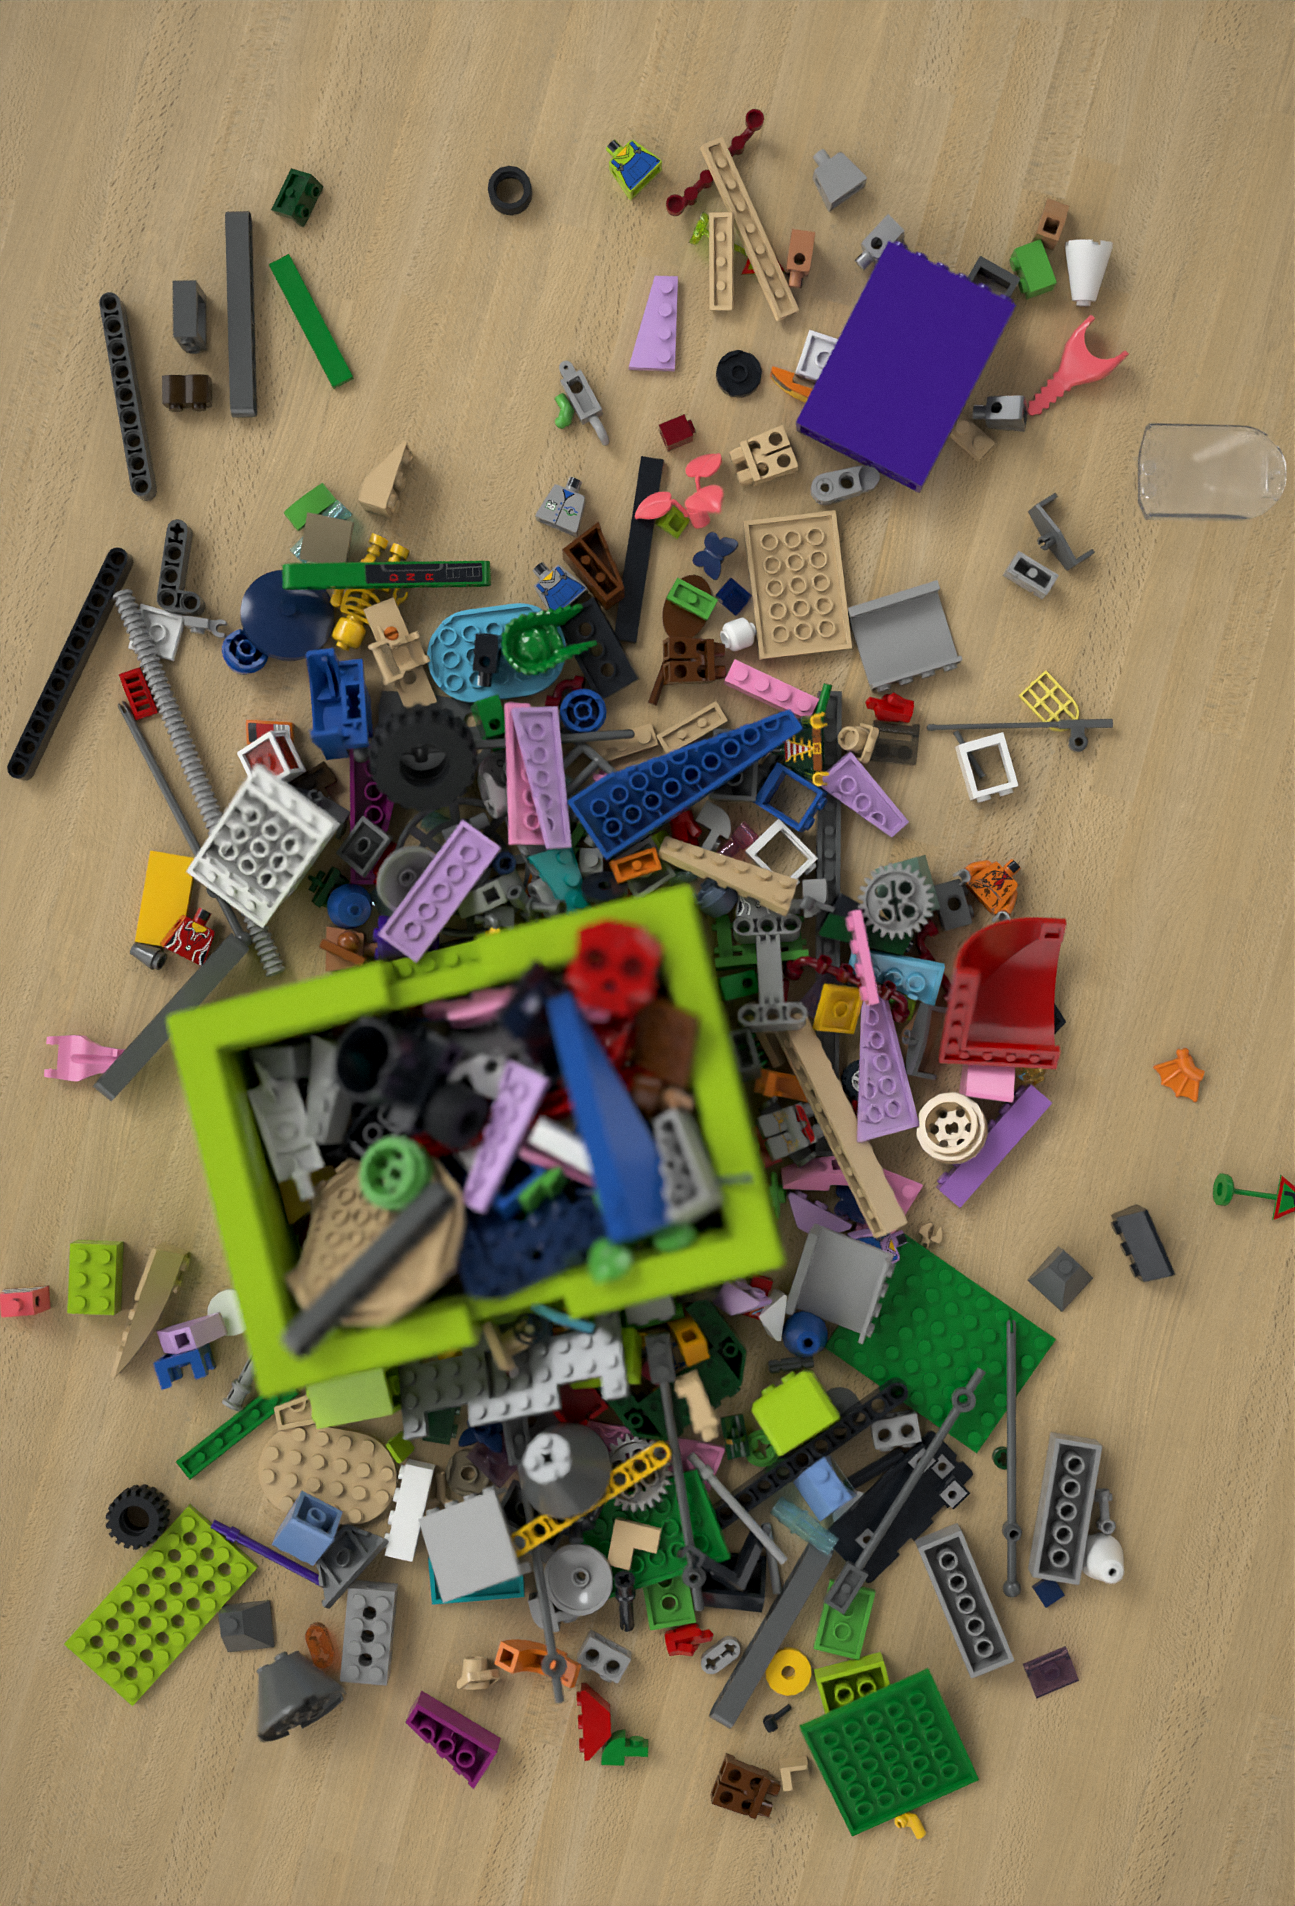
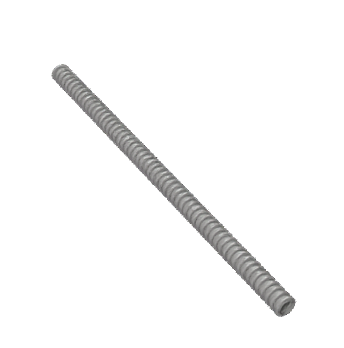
M130 589L118 591L112 597L116 601L115 606L119 607L118 613L122 614L120 618L122 621H125L123 625L127 627L126 633L130 634L129 640L133 641L131 645L135 648V654H138L137 660L141 661L140 667L144 668L142 672L146 674V681H149L148 687L152 688L151 694L155 695L153 699L157 701L156 707L160 708L159 714L163 715L161 719L166 722L164 726L168 728L167 734L171 735L170 741L174 742L172 746L176 748V755H179L178 761L182 762L181 768L185 769L183 773L187 775L186 780L190 782L189 788L193 789L191 793L196 796L194 800L198 802L197 808L201 809L200 815L204 816L202 820L207 823L205 827L209 829L208 835L210 836L223 815L222 812H219L220 805L216 804L217 799L213 797L215 793L211 792L212 786L208 785L209 778L205 777L207 773L202 770L204 766L200 765L201 759L197 757L198 752L194 750L196 746L191 743L193 739L189 738L190 732L186 730L188 727L183 723L185 719L181 718L182 712L178 711L179 705L175 703L177 699L172 696L174 692L170 691L171 685L167 684L168 678L164 676L166 672L162 670L163 665L159 664L160 658L156 656L158 653L154 650L155 645L151 643L152 638L148 637L149 631L145 629L147 626L143 623L144 618L140 616L141 611L137 610L138 604L135 603L136 598L132 596L133 591ZM241 913V916L245 917L244 923L248 924L246 928L247 930L250 929L249 934L253 937L252 943L256 944L254 948L259 952L257 955L261 956L260 963L264 964L262 968L267 971L266 977L284 972L286 968L285 966L282 967L281 963L283 961L279 959L280 953L276 952L278 948L273 945L275 941L274 939L271 940L272 934L268 932L269 926L265 925L262 928Z

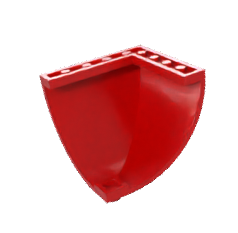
M1023 917L1000 921L977 931L963 944L956 957L939 1049V1063L1057 1069L1060 1046L1055 1045L1054 1002L1060 947L1061 943H1063L1067 926L1066 918Z

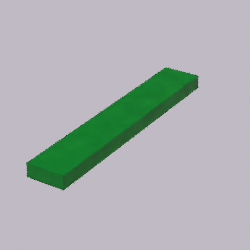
M287 254L268 264L333 389L353 380L354 378L290 255Z
M297 1389L269 1397H264L260 1394L241 1411L237 1412L176 1461L177 1465L191 1480L275 1413V1406L292 1400L300 1391Z

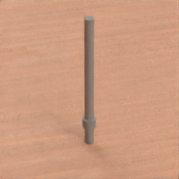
M692 1452L687 1459L695 1468H698L703 1481L707 1480L780 1564H783L788 1559L785 1554L713 1474L714 1470L708 1464L705 1465Z

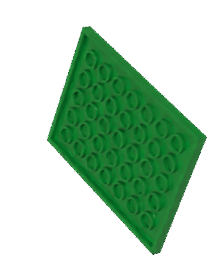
M905 1234L907 1243L896 1247L900 1259L894 1263L895 1268L892 1276L886 1278L885 1283L889 1285L884 1298L880 1297L878 1303L882 1304L878 1317H873L872 1323L875 1324V1328L871 1338L866 1337L863 1344L858 1343L860 1333L838 1325L827 1340L824 1348L879 1386L893 1377L901 1378L905 1381L908 1389L907 1399L903 1403L939 1428L953 1408L951 1401L953 1391L959 1387H966L978 1367L983 1369L986 1373L974 1391L976 1398L974 1408L968 1412H961L948 1432L956 1440L975 1453H978L1007 1411V1321L1010 1320V1332L1012 1331V1320L1016 1322V1397L1056 1339ZM894 1386L890 1392L894 1395H899L902 1393L903 1388L901 1386ZM966 1395L959 1397L960 1402H964L967 1399Z

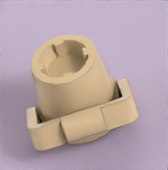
M860 723V727H845L838 735V743L847 753L852 752L859 762L867 764L873 752L879 729Z
M485 1656L464 1657L462 1677L457 1681V1688L468 1690L489 1688L490 1685H493L500 1679L499 1670H488L487 1657Z

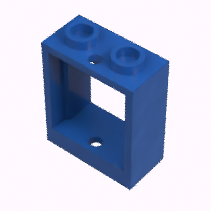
M777 762L758 792L756 802L754 803L797 831L804 833L805 830L808 831L814 824L815 818L813 817L816 812L824 808L828 800L826 798L828 793ZM786 775L817 793L800 823L769 804Z
M518 1148L507 1169L520 1159L535 1174L505 1199L497 1191L495 1192L490 1205L506 1221L522 1208L518 1199L522 1192L536 1179L548 1172L546 1167L519 1157Z

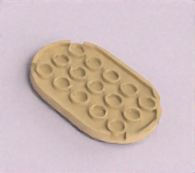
M315 1423L278 1431L265 1445L258 1465V1475L262 1490L269 1501L278 1509L288 1513L301 1491H304L342 1511L339 1524L343 1525L362 1524L381 1514L392 1500L398 1480L395 1459L385 1447V1444L377 1437L363 1431L337 1426L317 1429Z

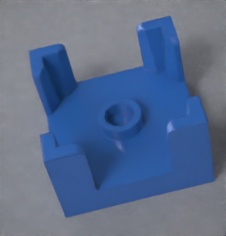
M209 1343L197 1349L179 1354L166 1353L153 1363L161 1390L172 1387V1382L183 1377L180 1367L191 1364L195 1379L206 1377L209 1374L208 1370L216 1368Z

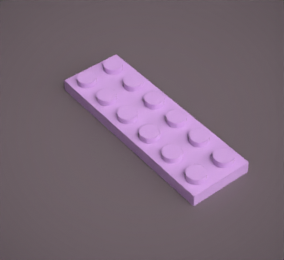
M462 820L378 935L418 963L499 853L501 847Z

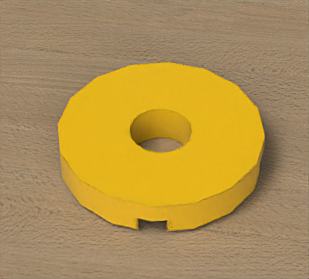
M784 1647V1649L777 1650L765 1671L766 1680L770 1688L778 1694L785 1696L796 1695L802 1692L809 1684L811 1665L806 1655L799 1649ZM786 1666H791L795 1671L791 1676H784L782 1669Z

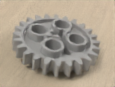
M901 862L898 863L897 869H894L893 864L889 863L888 870L882 865L879 866L880 874L874 870L871 871L873 879L867 877L864 879L868 886H860V889L865 893L857 896L858 899L864 900V903L858 905V908L865 909L862 917L869 918L865 925L868 926L873 923L875 926L872 932L881 929V937H884L889 932L890 939H893L896 933H898L900 939H903L904 932H907L911 937L913 936V928L920 932L922 929L919 923L925 925L928 923L924 916H932L933 914L927 910L928 907L935 906V903L929 901L935 894L927 892L932 887V884L924 885L923 883L927 876L919 878L920 870L918 869L912 873L910 864L904 870ZM892 880L896 883L897 898L902 899V902L898 904L901 916L900 922L897 921L896 905L890 902L894 898L891 885ZM908 881L911 883V893L905 894L900 890L901 882ZM878 885H885L888 888L889 894L887 897H880L877 894ZM913 905L916 909L915 916H906L904 914V906ZM881 909H890L892 919H882L880 915Z
M626 1434V1441L618 1437V1445L610 1443L612 1451H607L611 1470L617 1467L620 1461L625 1462L628 1460L626 1457L627 1453H629L631 1458L638 1451L647 1448L658 1440L652 1439L649 1442V1439L646 1438L641 1440L640 1437H634L633 1439L630 1434ZM663 1447L654 1449V1454L658 1458H665L667 1453H662ZM636 1460L634 1462L635 1468H639L640 1471L647 1469L644 1461L638 1462ZM667 1462L654 1471L656 1480L652 1484L648 1482L647 1476L634 1483L636 1490L633 1495H629L626 1488L609 1500L616 1498L614 1505L620 1506L623 1503V1510H628L631 1505L632 1512H637L639 1506L642 1511H646L647 1504L654 1508V1500L663 1501L661 1493L669 1494L665 1486L673 1485L668 1480V1476L674 1475V1472L668 1471V1468L672 1466V1462ZM616 1473L614 1475L615 1481L619 1484L627 1481L623 1473ZM642 1484L646 1487L645 1492L642 1490Z

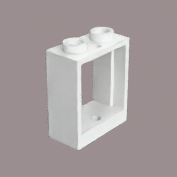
M1003 732L955 747L970 800L977 799L978 803L990 800L991 794L999 792L1000 796L1013 793L1012 788L1019 786ZM998 745L1009 783L978 791L967 753Z
M780 819L772 824L745 851L758 867L772 871L756 853L780 831L808 859L790 876L791 878L797 879L803 872L808 875L817 866L814 862L818 858Z

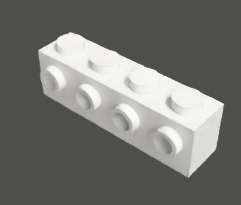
M408 1459L406 1465H401L398 1479H402L400 1488L396 1487L393 1502H397L395 1511L391 1510L388 1524L392 1526L390 1534L386 1533L384 1537L389 1541L385 1546V1556L410 1562L413 1561L421 1530L418 1519L424 1517L435 1469L434 1464Z

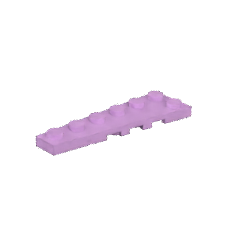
M558 707L513 708L511 713L546 849L570 848L572 846Z
M510 1059L506 1063L499 1085V1096L497 1102L493 1103L491 1110L493 1114L489 1126L486 1125L484 1131L486 1136L482 1148L478 1150L475 1166L472 1168L463 1196L464 1203L483 1213H486L551 1081Z

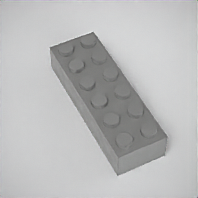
M1050 1432L1028 1570L1034 1578L1076 1585L1080 1584L1102 1445L1096 1439Z
M958 1523L916 1539V1546L971 1679L1014 1662L1013 1655Z

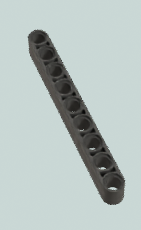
M226 211L230 411L232 418L256 417L257 385L252 217L250 211Z
M107 292L100 297L99 306L130 487L132 492L141 500L150 501L156 496L157 487L126 308L115 293ZM117 302L113 310H108L111 303ZM121 325L118 332L112 333L114 326ZM119 348H125L122 355L116 356ZM128 370V376L126 378L120 379V374L123 371ZM133 393L130 401H124L126 394ZM131 416H137L133 424H128V419ZM140 438V444L137 447H132V441ZM140 461H144V467L140 470H136V464ZM148 484V490L140 493V486Z
M231 933L103 1073L93 1087L112 1101L170 1038L167 1025L168 1016L197 1008L250 948Z
M438 1181L430 1183L287 1328L281 1337V1343L296 1359L306 1358L452 1209L456 1202L455 1195Z
M811 1538L784 1583L782 1592L777 1595L716 1699L709 1714L710 1718L729 1729L733 1727L828 1565L834 1549L815 1538Z

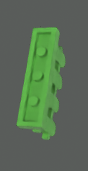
M727 914L716 918V924L711 925L712 931H717L718 947L714 948V954H719V958H715L716 971L757 967L755 943L732 946L731 929H733L734 922L730 923ZM794 914V915H796V916H798V917L800 918L801 923L804 922V916H799V914ZM793 925L786 926V930L793 931L796 929V927ZM763 926L764 932L773 930L770 926ZM747 927L739 928L741 933L749 931ZM801 931L800 936L795 941L780 942V948L788 947V951L781 952L782 965H786L788 961H794L799 957L809 956L808 949L803 950L802 947L807 946V941L801 938ZM742 952V956H733V953Z

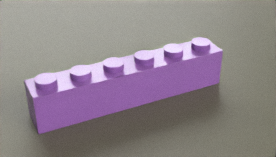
M1028 1083L1025 1086L1023 1084L1020 1085L1014 1092L1013 1102L1004 1103L998 1110L1000 1115L995 1120L991 1119L987 1122L988 1136L984 1147L976 1157L965 1163L952 1164L954 1167L949 1173L945 1171L938 1178L937 1182L939 1184L936 1188L959 1208L1052 1104L1033 1085Z

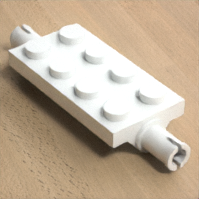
M259 1062L254 1063L262 1084H260L259 1088L248 1091L277 1180L281 1182L292 1178L296 1182L301 1200L313 1197L316 1194L308 1175L313 1170L325 1167V1163L318 1142L305 1136L307 1110L297 1081L275 1079Z

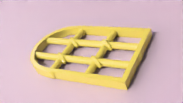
M1046 670L1018 695L1042 722H1051L1053 719L1058 722L1060 720L1058 714L1063 710L1072 720L1079 717V709L1073 697ZM1043 675H1046L1055 684L1051 690L1040 680ZM1036 682L1046 691V695L1041 699L1031 689ZM1056 689H1059L1069 699L1064 705L1054 695ZM1027 690L1036 699L1037 703L1034 706L1022 696ZM1049 696L1059 705V709L1055 713L1045 704V700ZM1071 702L1075 707L1076 716L1068 710L1067 706ZM1040 704L1050 714V718L1047 721L1035 710ZM1050 728L1051 730L1057 731V732H1063V731L1069 730V729Z

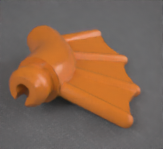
M1187 1048L1177 1049L1176 1059L1155 1065L1153 1069L1160 1074L1161 1085L1170 1087L1175 1092L1176 1097H1188L1196 1103L1198 1101L1200 1081L1203 1079L1205 1071L1195 1066Z

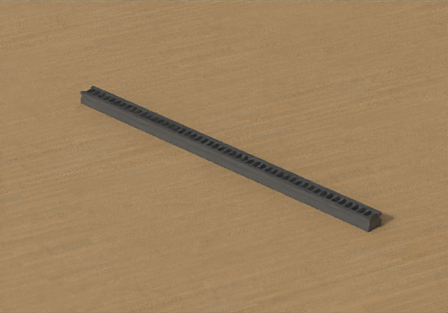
M818 691L817 698L819 699L821 691ZM831 691L823 719V723H827V726L821 727V735H819L821 736L822 771L817 772L829 770L841 759V746L838 743V735L842 730V691ZM828 793L826 796L828 800L824 808L816 812V857L818 858L816 860V879L828 880V901L826 905L831 906L837 894L840 893L841 801ZM823 910L816 915V931L828 911ZM816 935L815 958L818 959L823 954L827 955L832 959L831 965L840 968V941ZM816 971L815 1016L823 985H840L835 976L828 973L819 974ZM815 1030V1034L820 1039L822 1048L827 1058L831 1061L832 1069L839 1080V1033ZM814 1116V1125L819 1124ZM825 1135L818 1139L814 1144V1152L817 1156H834Z

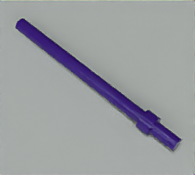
M214 1520L210 1528L226 1536L225 1539L234 1543L236 1541L319 1586V1575L241 1534V1530L234 1526L230 1528L217 1520Z

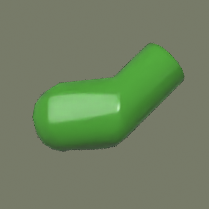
M561 393L554 399L561 409L558 417L555 419V424L558 428L564 429L571 424L574 409L566 395Z

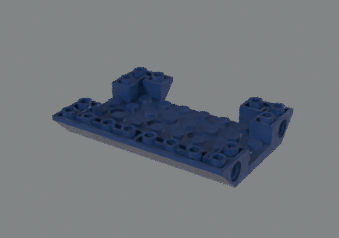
M451 1152L449 1156L441 1155L439 1159L436 1158L464 1196L470 1174L454 1159ZM519 1159L506 1170L503 1178L509 1175L513 1176L512 1181L504 1184L501 1180L496 1191L505 1199L535 1173ZM563 1187L554 1199L545 1195L532 1214L522 1207L507 1221L491 1205H489L486 1213H483L463 1202L465 1226L457 1261L472 1299H503L588 1262L593 1246L602 1239H609V1236L593 1197L570 1206ZM528 1214V1218L525 1221L517 1222L519 1215ZM536 1253L544 1254L540 1261H532V1257Z

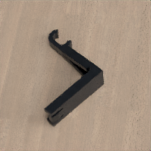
M762 1525L761 1528L769 1536L771 1529L766 1525ZM750 1530L732 1571L690 1545L682 1546L678 1550L677 1558L686 1557V1553L689 1552L695 1558L692 1564L693 1569L702 1567L732 1591L744 1590L764 1545Z

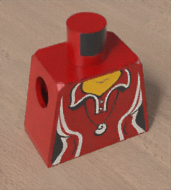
M199 907L193 919L182 915L162 939L160 945L201 966L206 961L215 934L214 930L206 926L211 913Z

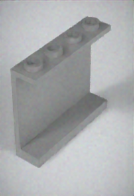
M938 580L848 608L849 622L871 691L877 689L878 693L891 689L890 685L899 682L901 686L913 682V678L920 675L924 679L935 675V671L939 669H944V672L958 668L957 664L962 661V657L957 656L940 602Z
M814 1224L807 1236L786 1303L785 1313L793 1316L797 1308L813 1313L820 1318L860 1333L858 1343L863 1344L866 1337L871 1338L875 1324L872 1323L873 1317H878L882 1304L878 1302L880 1297L884 1298L889 1284H886L885 1281L887 1277L892 1276L895 1264L892 1263L894 1254L821 1225Z
M496 1485L485 1488L480 1496L477 1495V1492L464 1496V1502L459 1503L458 1500L444 1504L446 1509L440 1510L439 1507L426 1511L427 1516L418 1519L443 1603L532 1571L529 1562L519 1565L498 1495L507 1492L506 1487L497 1489Z

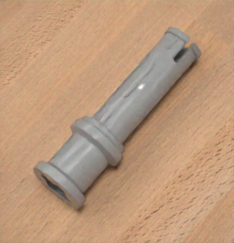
M251 1356L248 1358L238 1379L232 1382L233 1387L227 1398L222 1400L225 1406L235 1411H241V1404L246 1395L252 1391L251 1384L255 1377Z

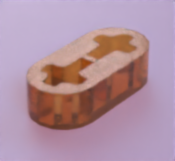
M314 1622L308 1627L305 1639L314 1664L323 1669L333 1663L335 1650L326 1626L323 1623ZM314 1629L322 1633L319 1637L320 1643H318L316 1636H311ZM320 1648L323 1649L324 1654H329L327 1661L324 1658L319 1659L321 1654Z

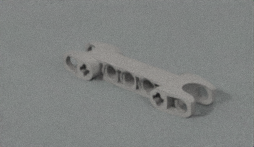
M504 763V764H503V770H504V772H505V774H506V778H507V768H506V763ZM488 773L477 777L482 801L487 811L494 819L502 816L508 827L507 784L505 788L499 787ZM517 845L534 879L533 882L527 885L530 897H536L542 903H550L555 899L552 895V890L546 882L542 881L537 869L526 858L550 849H546L545 846ZM541 912L546 919L552 918L549 913Z

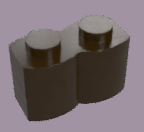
M204 374L162 376V404L172 412H182L183 408L189 407L193 411H206V408L212 407L211 377Z

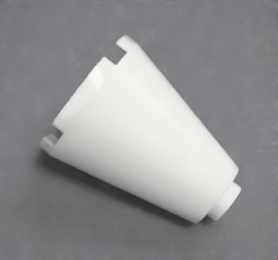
M1070 240L1065 242L1072 301L1077 302L1076 306L1088 307L1091 305V302L1096 301L1112 251V242L1100 241V245H1098V242H1093V240Z
M1103 1532L1088 1535L1082 1571L1093 1579L1107 1583L1118 1582L1124 1573V1556L1120 1543L1111 1535H1105Z

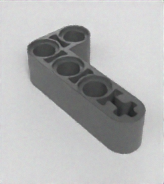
M175 519L167 526L157 591V603L168 612L199 616L205 610L204 600L194 592L185 591L193 532L184 521ZM181 528H182V529L184 530V532H183V533H179V536H178V535L176 534V531H180ZM181 550L180 558L172 560L173 552ZM172 573H177V580L169 583V576ZM174 596V603L166 606V598ZM197 599V606L194 609H188L189 601Z

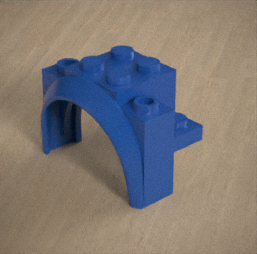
M334 648L308 651L306 662L312 705L313 730H310L312 743L322 750L326 760L350 758L349 749L369 747V738L373 737L371 697L365 684L363 659L339 661Z

